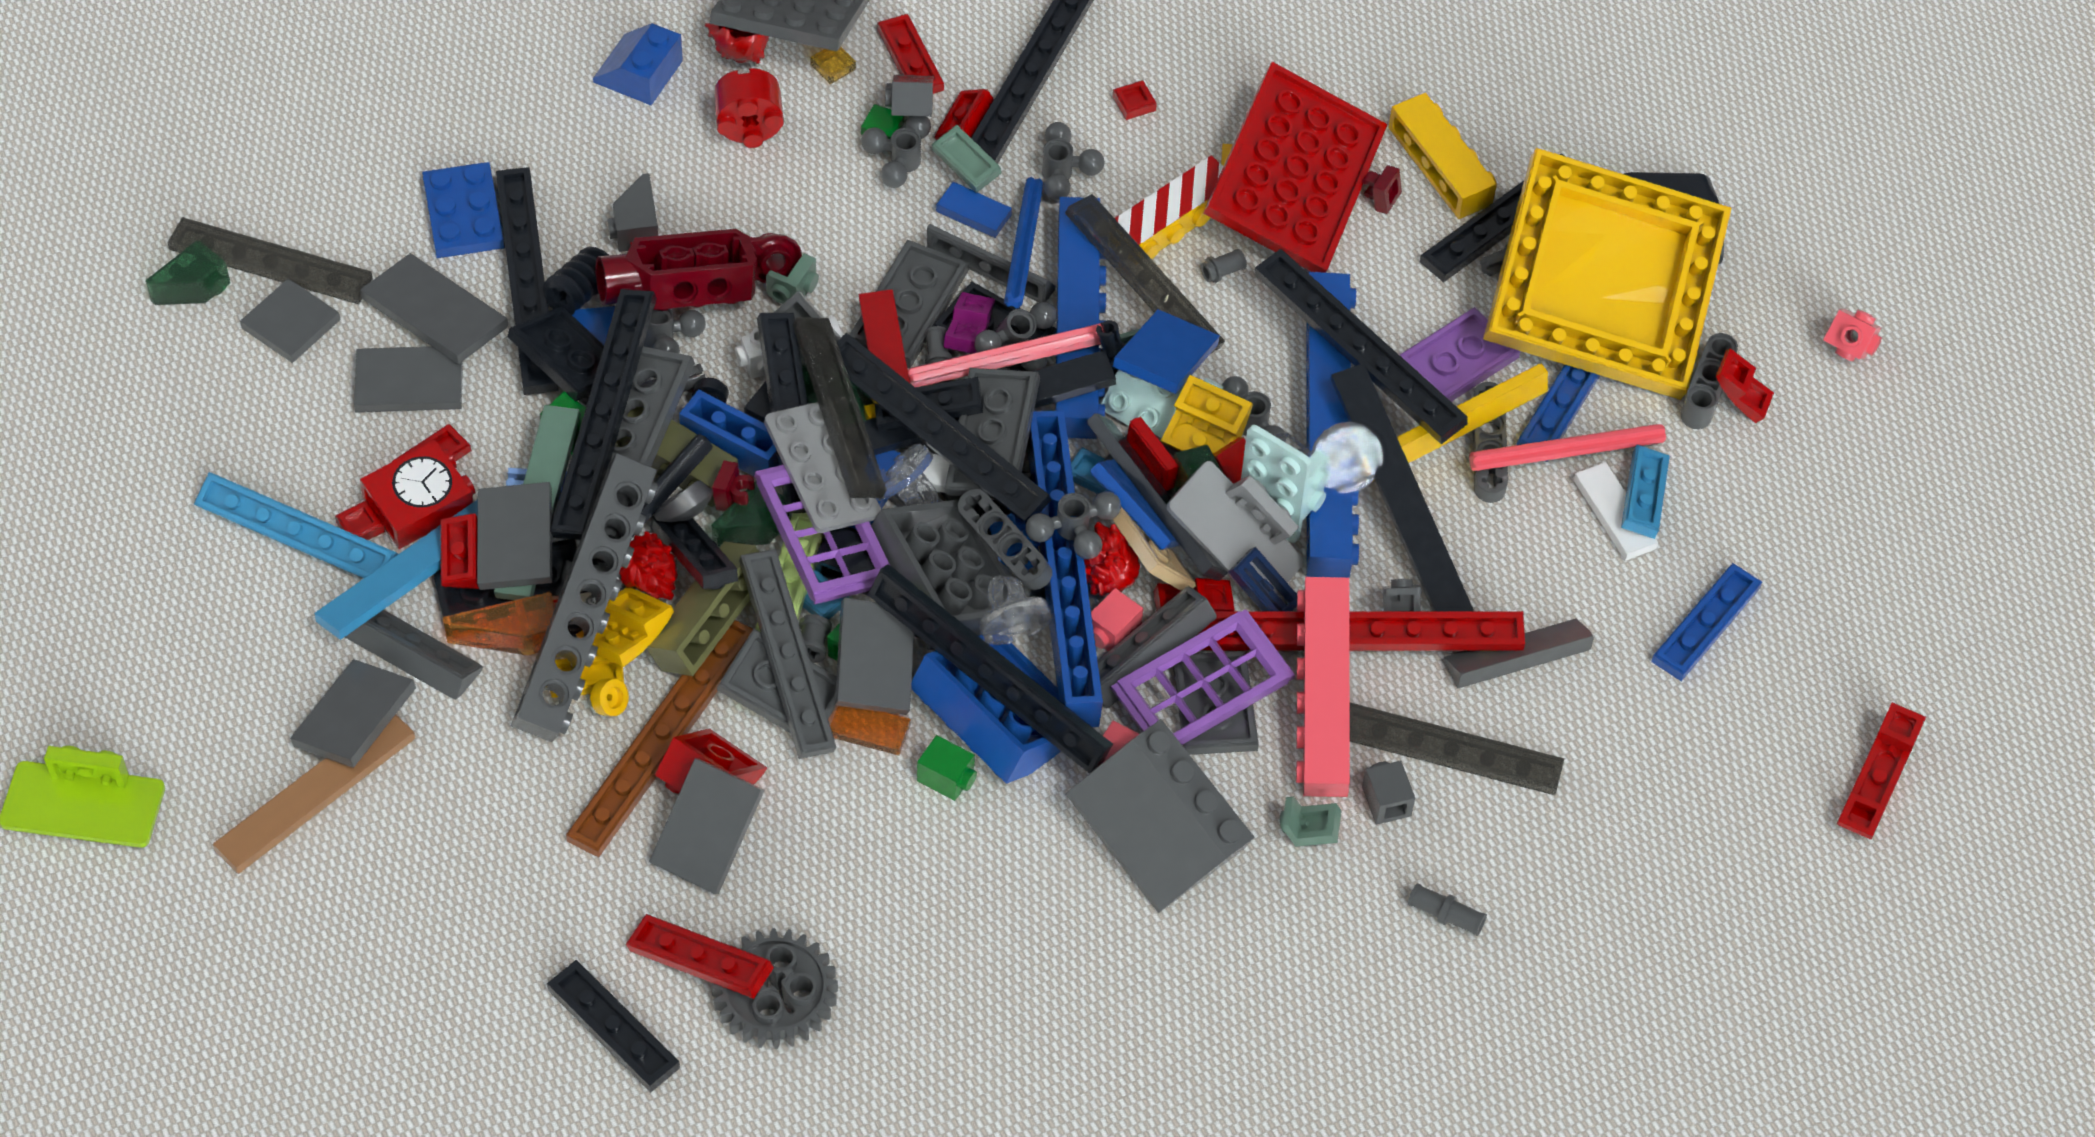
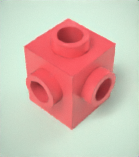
M1839 309L1823 340L1837 347L1836 354L1853 362L1855 358H1866L1867 354L1873 356L1882 340V337L1878 336L1882 327L1874 324L1876 320L1874 316L1857 309L1856 313H1853L1847 309ZM1854 330L1858 333L1857 341L1853 338Z

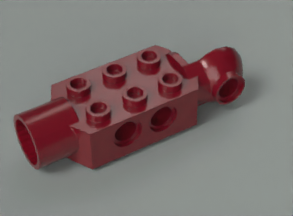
M738 229L634 238L627 254L597 257V290L602 305L616 304L620 289L654 291L657 297L654 310L660 311L689 306L703 307L709 304H736L740 301H751L755 295V281L766 283V275L770 270L788 277L802 257V252L797 242L784 234L766 233L760 237H750Z

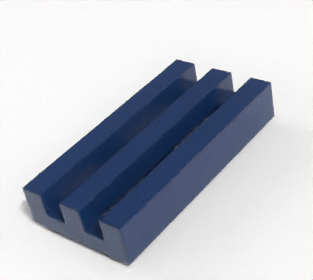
M1256 546L1251 548L1237 562V565L1228 571L1261 611H1293L1297 607V593ZM1251 561L1257 566V568L1264 574V576L1267 579L1262 578V576L1250 564ZM1274 587H1275V588L1277 589V591L1284 597V599L1288 602L1287 605H1286V604L1282 601V599L1275 593Z

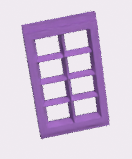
M780 465L756 471L754 476L757 480V486L811 601L813 600L814 604H819L870 591L880 569L889 564L870 523L865 522L855 525L863 542L862 544L838 549L831 532L828 531L824 532V535L832 551L807 557L798 538L819 532L815 531L813 527L798 531L794 530L786 512L802 509L804 506L801 501L782 505L774 488L792 483L785 466ZM867 550L875 569L850 575L842 556ZM835 558L844 577L819 583L810 564Z
M1245 609L1119 679L1117 683L1111 686V690L1141 732L1159 721L1155 713L1175 702L1190 723L1173 733L1183 745L1287 685L1289 681L1295 678V674ZM1236 630L1251 651L1231 662L1216 641ZM1210 646L1224 666L1204 677L1190 656ZM1255 656L1270 677L1251 688L1236 667ZM1183 661L1197 682L1177 692L1163 671ZM1229 672L1243 690V693L1223 703L1209 682ZM1156 676L1170 697L1150 708L1136 687ZM1202 687L1217 708L1197 719L1182 698Z

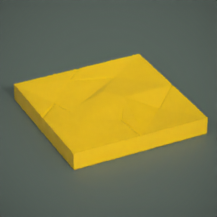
M1535 148L1527 167L1483 340L1681 400L1689 388L1732 208Z

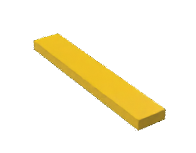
M1542 363L1537 364L1458 405L1457 407L1468 416V424L1443 444H1440L1420 425L1397 436L1408 463L1548 392V371ZM1364 454L1360 455L1361 477L1368 485L1375 481Z

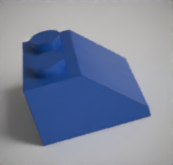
M653 23L625 33L593 77V83L652 106L683 62L681 34Z

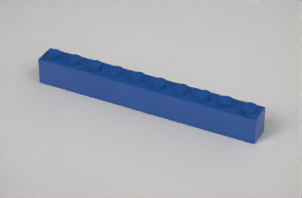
M1309 272L1316 281L1349 310L1350 308L1355 309L1356 288H1350V274ZM1307 322L1306 455L1310 458L1317 449L1329 456L1327 472L1330 475L1324 486L1326 498L1322 506L1316 512L1311 510L1306 516V577L1350 578L1352 565H1358L1359 544H1353V535H1358L1359 514H1352V506L1358 505L1359 495L1358 485H1352V477H1357L1358 456H1352V448H1357L1358 441L1331 382V374L1351 368V362Z
M1064 410L1034 411L1027 443L1029 467L1032 474L1031 480L1050 495L1052 500L1040 513L1046 514L1051 518L1057 516L1059 500L1066 494L1075 493ZM1055 529L1052 537L1045 542H1040L1039 547L1040 553L1052 568L1051 580L1044 587L1058 698L1061 703L1091 727H1099L1103 698L1084 559L1076 554L1073 547L1074 540L1064 539Z

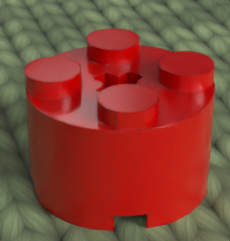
M749 68V73L738 74V70L725 74L716 83L714 100L717 130L729 140L743 143L748 148H757L763 144V141L777 134L784 125L781 90L777 79L769 72L757 68Z

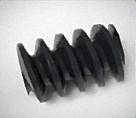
M591 246L580 250L577 255L573 256L569 262H566L562 268L558 269L554 275L548 277L545 281L543 291L548 305L552 309L563 306L571 315L575 313V310L581 309L586 302H589L593 296L598 294L596 283L597 257L608 256L609 254L602 249Z

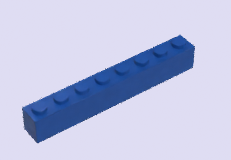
M1059 198L1057 333L1106 321L1099 320V313H1105L1106 293H1099L1100 286H1106V266L1100 265V259H1106V239H1100V232H1106L1107 212H1100V198ZM1097 345L1056 355V364L1099 352L1101 348ZM1105 388L1055 402V411L1064 410L1068 438L1097 439L1087 420L1095 413L1105 417V404H1099V397H1105Z

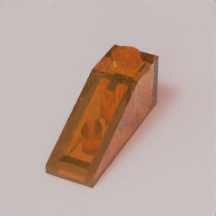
M551 592L442 617L447 643L526 656L536 654L540 649L555 606Z

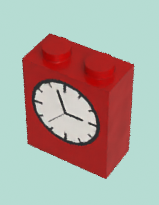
M436 440L419 447L360 479L363 499L370 503L398 549L426 536L441 525V519L453 517L473 503V495L476 491L467 475L461 476L456 469V461L448 449L442 450Z

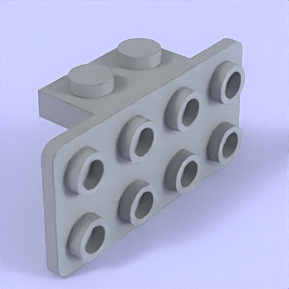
M820 401L766 415L764 420L766 429L815 531L824 533L876 519L881 511V507L830 403Z
M1207 461L1194 472L1167 503V511L1227 571L1231 578L1232 576L1228 571L1236 566L1237 562L1255 546L1287 583L1304 563L1303 557L1286 540L1293 535L1299 526L1291 519L1290 513L1269 496L1263 484L1254 480L1251 475L1233 484L1213 462ZM1251 561L1250 564L1262 576V578L1267 579L1264 576V574L1257 568V566ZM1274 587V591H1275V593L1278 595L1279 592H1278L1277 589Z

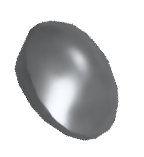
M701 480L696 481L688 488L666 500L656 510L654 517L657 521L663 522L688 521L705 509L713 491Z

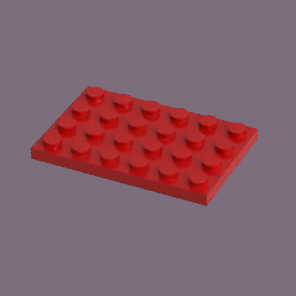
M1272 61L1266 69L1203 214L1274 252L1282 249L1301 267L1311 272L1326 273L1363 186L1362 180L1370 169L1388 124Z

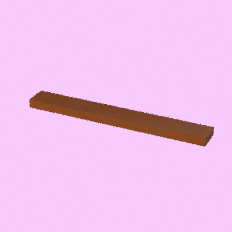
M735 620L693 676H680L566 834L567 842L598 858L601 856L656 779L655 773L673 737L688 734L718 692L717 687L753 631V628Z

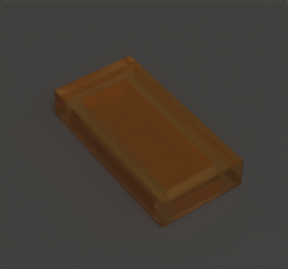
M838 706L830 727L834 739L900 756L911 726V719L887 712Z

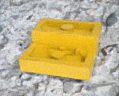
M1189 375L1174 404L1176 411L1160 441L1164 445L1203 463L1211 461L1215 464L1211 455L1236 438L1242 437L1253 403Z
M624 588L618 593L615 601H608L605 612L610 614L608 623L603 634L596 633L592 644L598 647L596 654L622 667L626 666L638 657L661 633L674 613L673 607L634 588ZM583 630L576 634L577 638L584 637Z

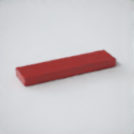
M893 289L858 294L867 349L910 383Z
M648 914L644 916L626 943L630 952L753 999L774 969L771 961Z

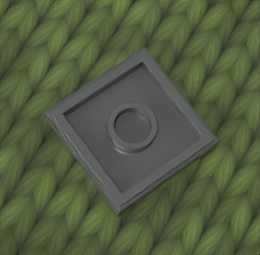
M288 278L241 319L240 324L243 330L293 363L341 319L338 311Z

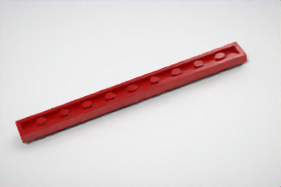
M1215 611L1216 619L1198 634L1239 611ZM1248 611L1277 651H1304V646H1297V624H1304V612ZM1349 611V651H1524L1525 647L1523 611ZM1236 630L1216 641L1223 651H1251ZM1207 646V647H1205L1204 649H1202V650H1200V651H1213V650L1211 649L1210 646Z

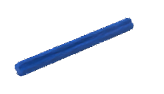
M1027 178L1023 192L1004 303L1007 307L1013 306L1016 309L1022 306L1044 185L1040 178Z

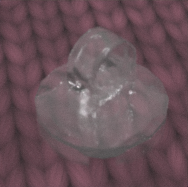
M1354 422L1338 423L1323 431L1315 441L1311 452L1312 455L1318 449L1329 456L1327 472L1330 475L1325 487L1336 489L1339 493L1344 494L1359 491L1369 485L1374 479L1372 475L1376 472L1378 465L1381 467L1383 462L1382 446L1377 437L1364 425Z
M917 444L910 447L893 459L895 464L887 472L882 468L876 474L869 485L878 501L885 500L897 493L906 506L938 502V494L935 487L923 473L933 459L932 453L925 445Z
M996 576L990 581L988 598L992 610L986 613L979 621V629L986 643L993 645L1016 642L1014 635L1027 631L1028 636L1031 637L1046 628L1052 621L1048 602L1044 598L1039 597L1026 598L1022 584L1017 577ZM1005 583L1008 589L1006 600H1004L1003 597V587Z

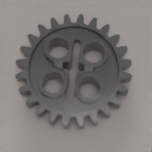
M772 928L769 938H764L759 930L756 931V941L751 942L745 936L741 937V950L771 961L774 969L768 978L772 986L768 987L767 978L753 999L722 986L712 984V996L716 997L713 999L715 1011H721L720 1022L722 1024L731 1022L730 1033L732 1035L743 1030L744 1043H747L753 1036L757 1037L759 1048L763 1047L767 1039H771L774 1048L778 1049L780 1040L785 1038L788 1044L793 1047L795 1044L794 1036L798 1034L804 1040H809V1027L820 1032L822 1030L820 1018L830 1020V1007L837 1004V995L834 993L838 992V980L834 979L836 977L835 966H828L830 964L829 954L819 955L820 947L818 942L807 947V937L805 934L801 935L797 941L792 940V931L790 929L786 931L783 938L778 937L775 928ZM779 961H786L790 963L786 967L774 966V964ZM781 989H782V998L780 997L779 992H778V990H781ZM799 990H805L810 993L804 997L794 995ZM783 1002H784L785 1005H787L788 1008H789L792 1012H794V1013H792V1014L788 1013L787 1010H786L785 1007H784ZM765 1009H773L777 1011L775 1014L770 1016L760 1014V1012Z

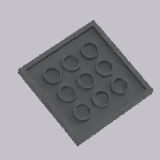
M719 0L711 10L710 24L838 51L870 0Z

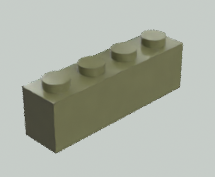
M636 407L630 410L628 417L641 415L644 408ZM671 419L651 468L656 469V473L660 475L697 434ZM626 436L617 440L615 447L628 445L631 437ZM712 444V450L678 487L684 490L694 482L701 480L712 490L713 483L723 461L738 463V459ZM713 492L707 504L712 508L715 506Z
M724 541L720 549L736 566L738 581L725 584L720 589H703L695 580L673 608L674 613L664 629L646 648L661 671L693 676L750 601L739 559L741 555L759 552L755 545Z

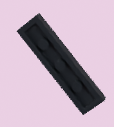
M651 516L652 530L665 545L672 547L671 552L703 589H720L725 584L738 581L736 566L693 518L688 521L663 522L657 521L654 516Z
M577 960L547 983L548 991L650 1093L680 1069L679 1060Z

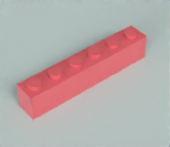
M1305 577L1304 590H1297V612H1304V624H1297V646H1304V658H1297V680H1304V692H1297L1296 712L1297 714H1304V726H1297L1296 749H1303V761L1296 762V783L1303 784V796L1348 797L1350 785L1349 578Z

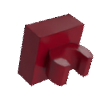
M1387 165L1381 175L1369 171L1362 180L1363 184L1369 185L1364 192V196L1374 199L1375 211L1388 214L1402 193L1400 169Z
M724 460L713 483L712 491L716 510L730 513L734 502L739 505L748 504V493L740 490H754L755 483L752 476L740 475L738 463Z

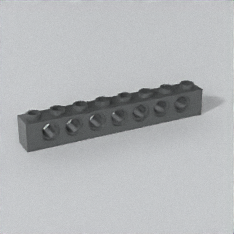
M617 453L609 463L512 720V727L553 742L559 733L566 734L573 717V713L568 712L572 699L578 701L586 680L580 678L584 666H591L597 653L598 647L592 645L596 633L603 634L610 614L605 612L609 600L615 601L622 585V581L617 579L621 567L625 569L628 567L634 552V548L630 547L629 544L633 534L639 536L645 523L646 516L641 514L645 502L649 504L652 502L658 488V484L653 482L657 472L656 469ZM617 494L628 496L632 506L626 507L621 505L617 500ZM606 526L616 528L620 534V539L610 538L605 533L604 528ZM592 559L603 560L608 566V571H598L593 566ZM587 591L593 594L596 604L589 605L584 603L580 597V592ZM568 625H578L583 630L584 637H573L568 631ZM555 658H566L571 664V671L560 670L555 663ZM543 691H553L558 696L559 704H548L543 698Z

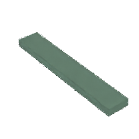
M544 405L523 484L550 482L552 487L553 515L560 497L581 414L579 409ZM536 585L495 588L494 593L496 598L532 602Z

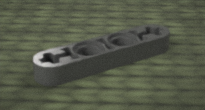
M1483 382L1477 385L1473 397L1498 384ZM1506 413L1490 421V423L1498 427V431L1488 433L1483 431L1481 427L1472 430L1473 452L1507 447ZM1508 466L1474 471V490L1477 497L1488 503L1502 500L1508 484ZM1489 474H1494L1493 485L1496 488H1489L1487 483Z
M971 489L965 492L959 499L958 510L968 524L1025 587L1037 590L1046 586L1051 580L1052 568L1043 555L981 489ZM975 504L981 506L985 512L981 517L972 509ZM1003 522L1002 529L998 533L987 535L991 524ZM1022 543V549L1018 554L1011 557L1006 555L1011 545ZM1028 561L1039 570L1035 575L1030 573L1024 566Z

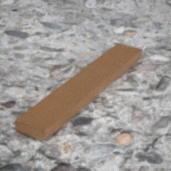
M395 715L354 768L325 758L214 842V851L237 874H240L416 739L414 731Z

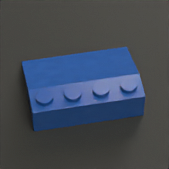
M998 629L979 635L981 639L1059 700L1057 687ZM934 651L925 654L912 679L911 689L1006 784L1032 774L1062 752L939 652Z

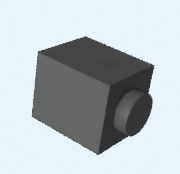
M1383 761L1372 765L1370 768H1366L1362 789L1375 824L1411 817L1415 795L1402 761L1392 763Z

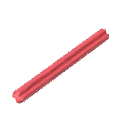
M1101 323L908 369L910 384L915 388L966 377L969 374L970 368L1000 369L1101 345L1096 332L1097 326H1101Z
M1662 424L1475 451L1469 454L1470 468L1473 471L1632 448L1636 447V445L1645 446L1663 443L1666 440L1665 427Z

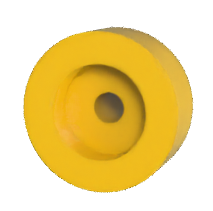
M601 679L596 682L590 693L593 709L596 713L603 716L620 715L626 709L629 700L626 685L618 679Z

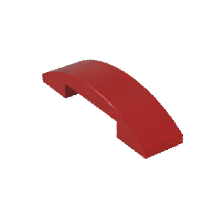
M1893 702L1891 703L1836 825L1872 840L1926 716Z

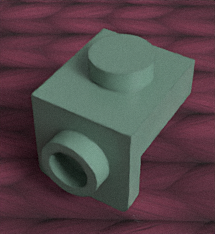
M804 253L788 277L770 270L766 275L767 295L776 302L784 304L799 290L805 296L808 292L812 293L819 280V274L816 273V258Z
M1294 796L1286 797L1284 811L1280 813V826L1295 847L1338 843L1342 811L1337 803L1301 806Z

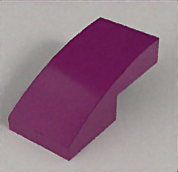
M962 292L954 307L953 320L945 334L944 348L976 353L977 351L974 346L975 338L981 331L987 330L995 299Z

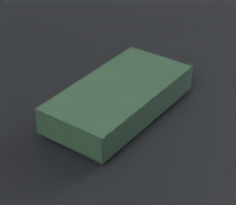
M958 125L954 126L932 144V150L976 193L1002 173L1001 167Z

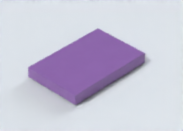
M1474 307L1409 348L1400 356L1452 402L1517 360L1520 351L1483 340L1488 319Z

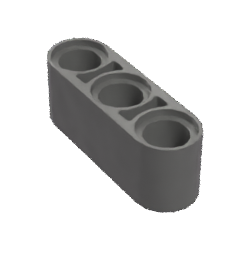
M1716 333L1710 336L1688 388L1681 411V419L1686 426L1692 429H1704L1711 423L1723 393L1716 374L1726 350L1731 348L1736 353L1738 351L1737 341L1728 334Z

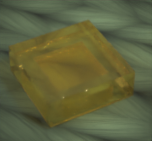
M842 47L838 51L823 49L810 57V65L829 84L856 70V61Z

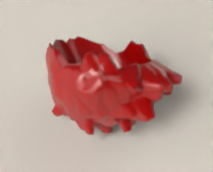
M705 23V27L709 30L708 37H712L715 40V49L721 54L722 58L733 59L737 63L752 61L759 64L760 59L765 57L764 50L769 41V36Z
M1098 521L1094 525V532L1102 539V550L1097 557L1084 559L1087 584H1090L1091 594L1096 595L1099 593L1100 596H1105L1107 593L1110 594L1115 588L1120 592L1131 588L1138 578L1140 563L1138 556L1132 547L1128 545V541L1119 531L1116 524L1113 523L1108 528Z
M646 531L642 536L635 535L633 541L629 544L630 547L634 548L630 563L626 569L621 567L619 571L622 583L627 588L635 586L638 590L653 598L659 599L660 597L672 600L674 597L672 591L676 589L674 584L678 576L675 556L670 553L672 547L662 544L661 539H658L656 533L650 534L649 531Z

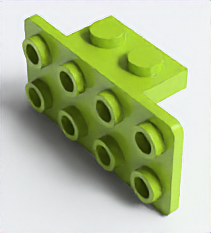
M70 745L62 747L48 746L44 757L45 763L21 761L17 764L0 814V826L3 829L138 848L146 847L149 844L164 796L165 785L161 779L129 775L122 755L107 750L99 752L85 751Z

